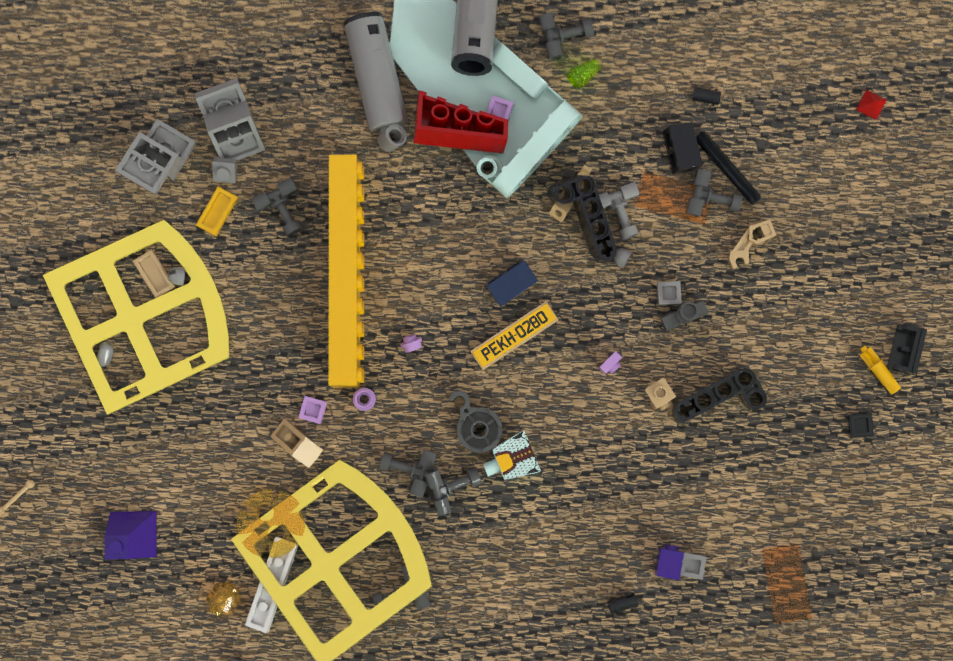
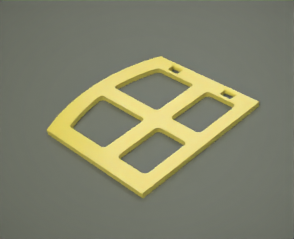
M165 220L43 275L107 415L229 358L227 320L215 283L193 247ZM159 242L185 268L191 280L188 284L135 307L117 272L115 262ZM97 271L116 309L117 315L110 320L85 330L70 301L65 286L76 279ZM195 298H200L207 323L209 347L178 363L163 368L145 332L144 322ZM126 332L144 369L145 377L118 391H112L93 347L117 334ZM202 356L205 363L192 368L190 361ZM137 386L140 393L127 399L125 392Z
M341 460L330 466L231 539L316 661H333L432 587L428 566L421 546L401 511L372 480ZM325 479L328 485L317 493L312 487ZM340 483L367 502L378 513V517L331 553H327L300 517V511ZM266 522L270 528L258 535L254 530ZM280 525L286 526L311 561V567L286 586L280 585L255 549V544ZM386 532H391L404 558L409 581L374 608L368 610L339 569L344 563ZM320 581L326 582L352 619L351 625L327 643L320 642L294 604L298 597Z

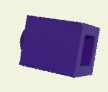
M665 544V548L659 547L654 572L655 576L680 580L684 552L678 551V546Z

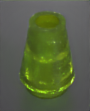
M593 58L570 69L567 78L574 88H583L601 69V65Z

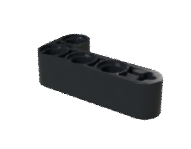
M574 175L552 184L548 189L550 201L557 204L573 202L591 256L604 261L613 259L616 255V245L593 178L587 175ZM581 180H583L585 183V187L582 191H580L578 187V184ZM562 187L564 197L559 199L558 190ZM590 201L592 208L588 213L585 207L587 202ZM595 223H597L599 226V230L596 234H594L593 232V226Z
M743 368L677 402L672 408V415L675 420L685 422L736 395L740 396L746 408L757 410L765 406L767 396L755 373L749 368ZM741 373H745L749 377L747 385H742L739 382L738 377ZM720 384L728 386L729 393L727 396L720 395L718 391ZM752 393L760 397V403L757 406L752 405L749 400ZM701 394L706 395L709 399V404L706 407H702L698 403V397ZM693 404L694 409L686 412L687 417L678 414V411L681 410L680 405L685 408Z

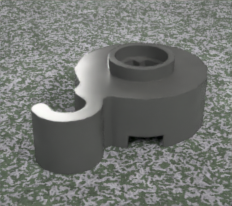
M463 391L453 392L449 397L450 401L453 402L457 397L465 399L464 406L460 408L461 416L457 424V436L460 443L467 450L474 453H486L494 449L502 436V423L499 417L490 409L470 407V398L467 393ZM476 424L486 427L484 436L474 435L473 432L476 430L474 426Z

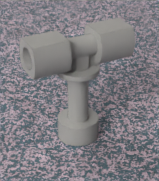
M635 182L620 187L617 192L611 194L605 192L599 195L603 209L610 207L611 211L616 210L623 228L619 231L622 240L639 234L636 225L631 226L624 206L628 205L627 200L639 197L640 195Z

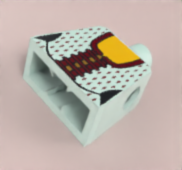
M521 431L494 448L492 451L495 459L483 464L488 476L501 472L504 480L541 471L525 431Z

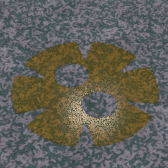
M272 489L262 490L250 496L244 503L253 513L240 510L237 516L238 534L252 532L242 544L250 552L260 557L263 555L267 544L270 558L279 557L295 548L297 542L289 533L303 536L305 529L304 512L290 514L299 505V502L292 495L282 490L279 491L275 502H273ZM263 505H270L274 510V516L269 521H263L258 517V510ZM274 525L280 526L284 531L283 538L277 542H273L268 538V530Z

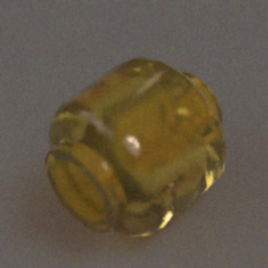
M227 581L216 583L206 598V602L210 606L208 610L217 617H220L222 614L226 616L231 615L241 600L240 590Z

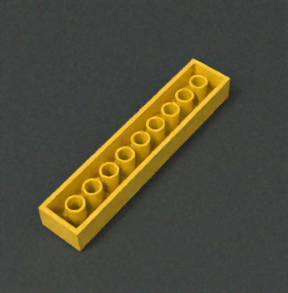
M329 155V386L332 388H360V383H364L365 380L364 369L360 367V360H364L365 357L364 346L360 344V337H364L365 334L364 323L360 321V315L364 314L365 310L364 301L360 298V292H364L365 287L364 278L360 275V269H364V256L360 252V247H364V233L360 229V224H364V211L360 207V202H364V188L360 184V180H364V166L362 161H359L357 155Z

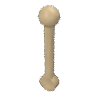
M27 480L25 486L4 506L0 507V515L26 490L34 487L35 483L33 480Z

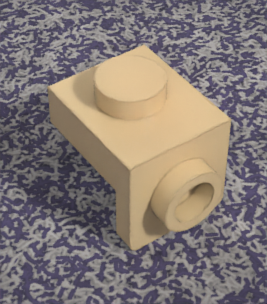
M665 378L660 379L645 389L646 394L651 400L649 403L654 410L658 408L661 411L665 410L673 404L671 400L676 397Z

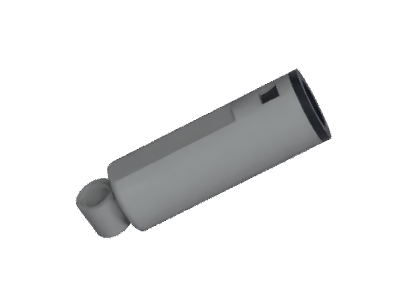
M457 0L451 67L456 72L468 76H481L492 70L498 0Z
M367 12L346 19L343 22L368 128L371 132H380L377 138L379 147L386 152H392L406 141L407 133L402 126L407 124L408 116L383 15L380 12ZM389 134L394 137L395 142L390 139Z

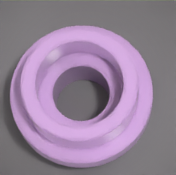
M416 334L404 337V342L400 343V347L404 348L405 353L422 347V337H416Z
M360 388L354 393L353 403L359 410L367 411L375 405L376 397L372 390ZM363 395H367L369 398L366 404L360 401Z

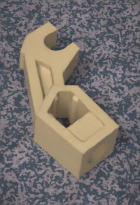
M584 165L578 175L589 176L592 169ZM583 180L578 184L579 190L584 184ZM564 190L559 196V199H562L564 197ZM573 202L569 204L554 203L549 215L563 222L574 204Z
M771 220L763 221L747 228L736 246L729 252L728 262L732 270L738 268L736 264V259L738 258L743 261L744 266L749 264L748 249L751 245L756 246L776 236ZM755 229H759L761 239H752V232Z

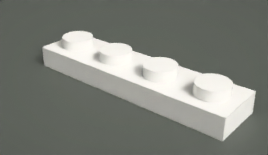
M275 537L266 565L280 585L285 586L299 544ZM261 582L256 591L245 626L269 633L278 606Z

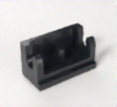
M693 122L668 126L662 132L673 175L693 171L695 168L703 166Z
M903 324V326L897 325L887 365L888 370L908 375L917 374L927 329Z

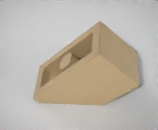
M283 419L270 436L292 457L308 468L323 451L319 445L286 419Z

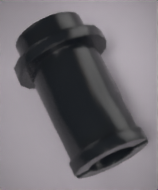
M695 87L692 101L710 103L712 106L714 104L719 105L721 92L717 91V88L709 90Z
M634 592L616 599L611 597V600L607 601L610 613H616V615H619L621 611L638 607Z

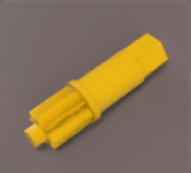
M865 345L861 347L860 351L862 353L860 357L888 392L892 395L901 389L894 376L884 365L883 360L878 357L872 347L867 348Z

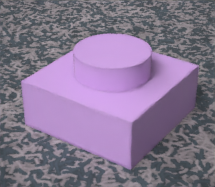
M492 95L486 113L509 121L514 102Z
M615 351L598 369L604 375L608 371L612 375L621 366L618 361L622 357Z
M305 396L298 418L321 424L328 402Z

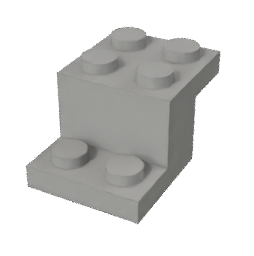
M237 78L194 93L203 114L207 132L219 158L240 160L265 150L256 128L253 114Z
M157 119L147 136L141 132L138 133L115 171L157 195L166 178L172 181L175 180L197 142Z

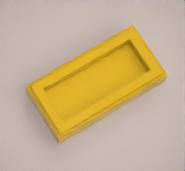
M218 186L196 226L217 237L238 197Z

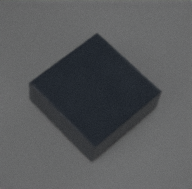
M872 413L848 415L849 438L874 436Z

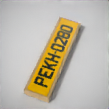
M545 301L470 352L481 369L485 370L559 321L547 301Z

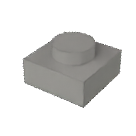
M214 157L212 161L213 181L236 183L237 159Z
M680 281L657 282L658 306L682 304Z
M684 552L680 576L703 580L707 557Z

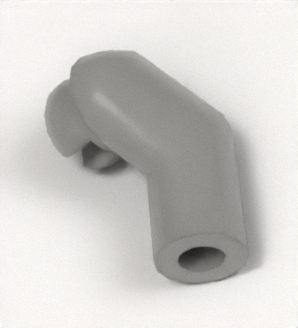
M103 341L99 345L97 359L101 368L110 364L114 349L108 341Z

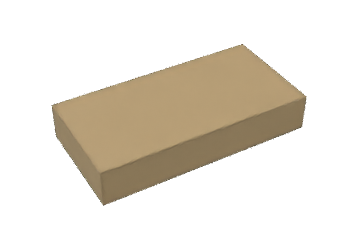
M152 249L132 261L155 298L176 288L175 284L168 280V273Z

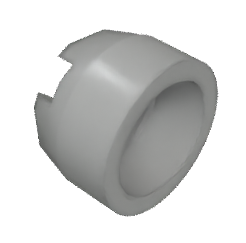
M623 248L617 249L616 255L613 258L614 263L624 268L632 252Z
M173 267L170 269L168 280L172 284L183 285L185 268Z

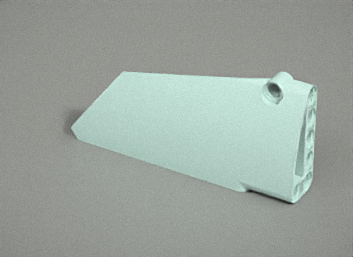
M394 0L390 36L393 59L418 91L427 92V96L436 99L437 97L444 98L446 102L457 106L460 104L468 106V109L475 112H487L492 95L514 102L508 121V140L503 154L463 149L476 166L478 174L505 198H509L561 143L583 116L496 38L494 39L492 70L489 73L481 76H468L453 70L451 58L457 6L455 1ZM491 162L494 170L491 174L486 175L483 172V166L485 163Z

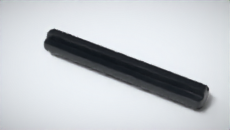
M705 131L700 132L696 139L701 148L750 204L753 205L759 201L761 195L710 136Z

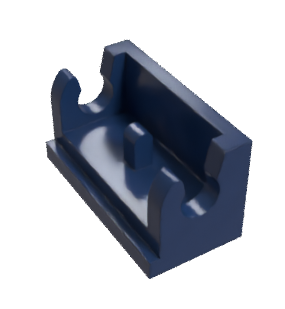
M520 260L486 283L485 287L501 307L538 282L525 260Z

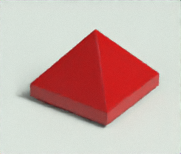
M866 90L856 110L877 120L886 99Z

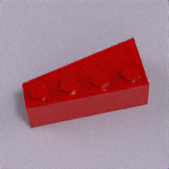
M419 90L416 102L413 143L504 153L508 140L507 119L483 111L475 112L468 109V106L462 104L457 106L446 102L444 98L437 97L436 99L427 96V92Z

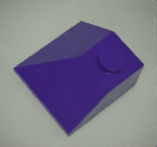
M157 511L110 512L105 532V559L157 557Z

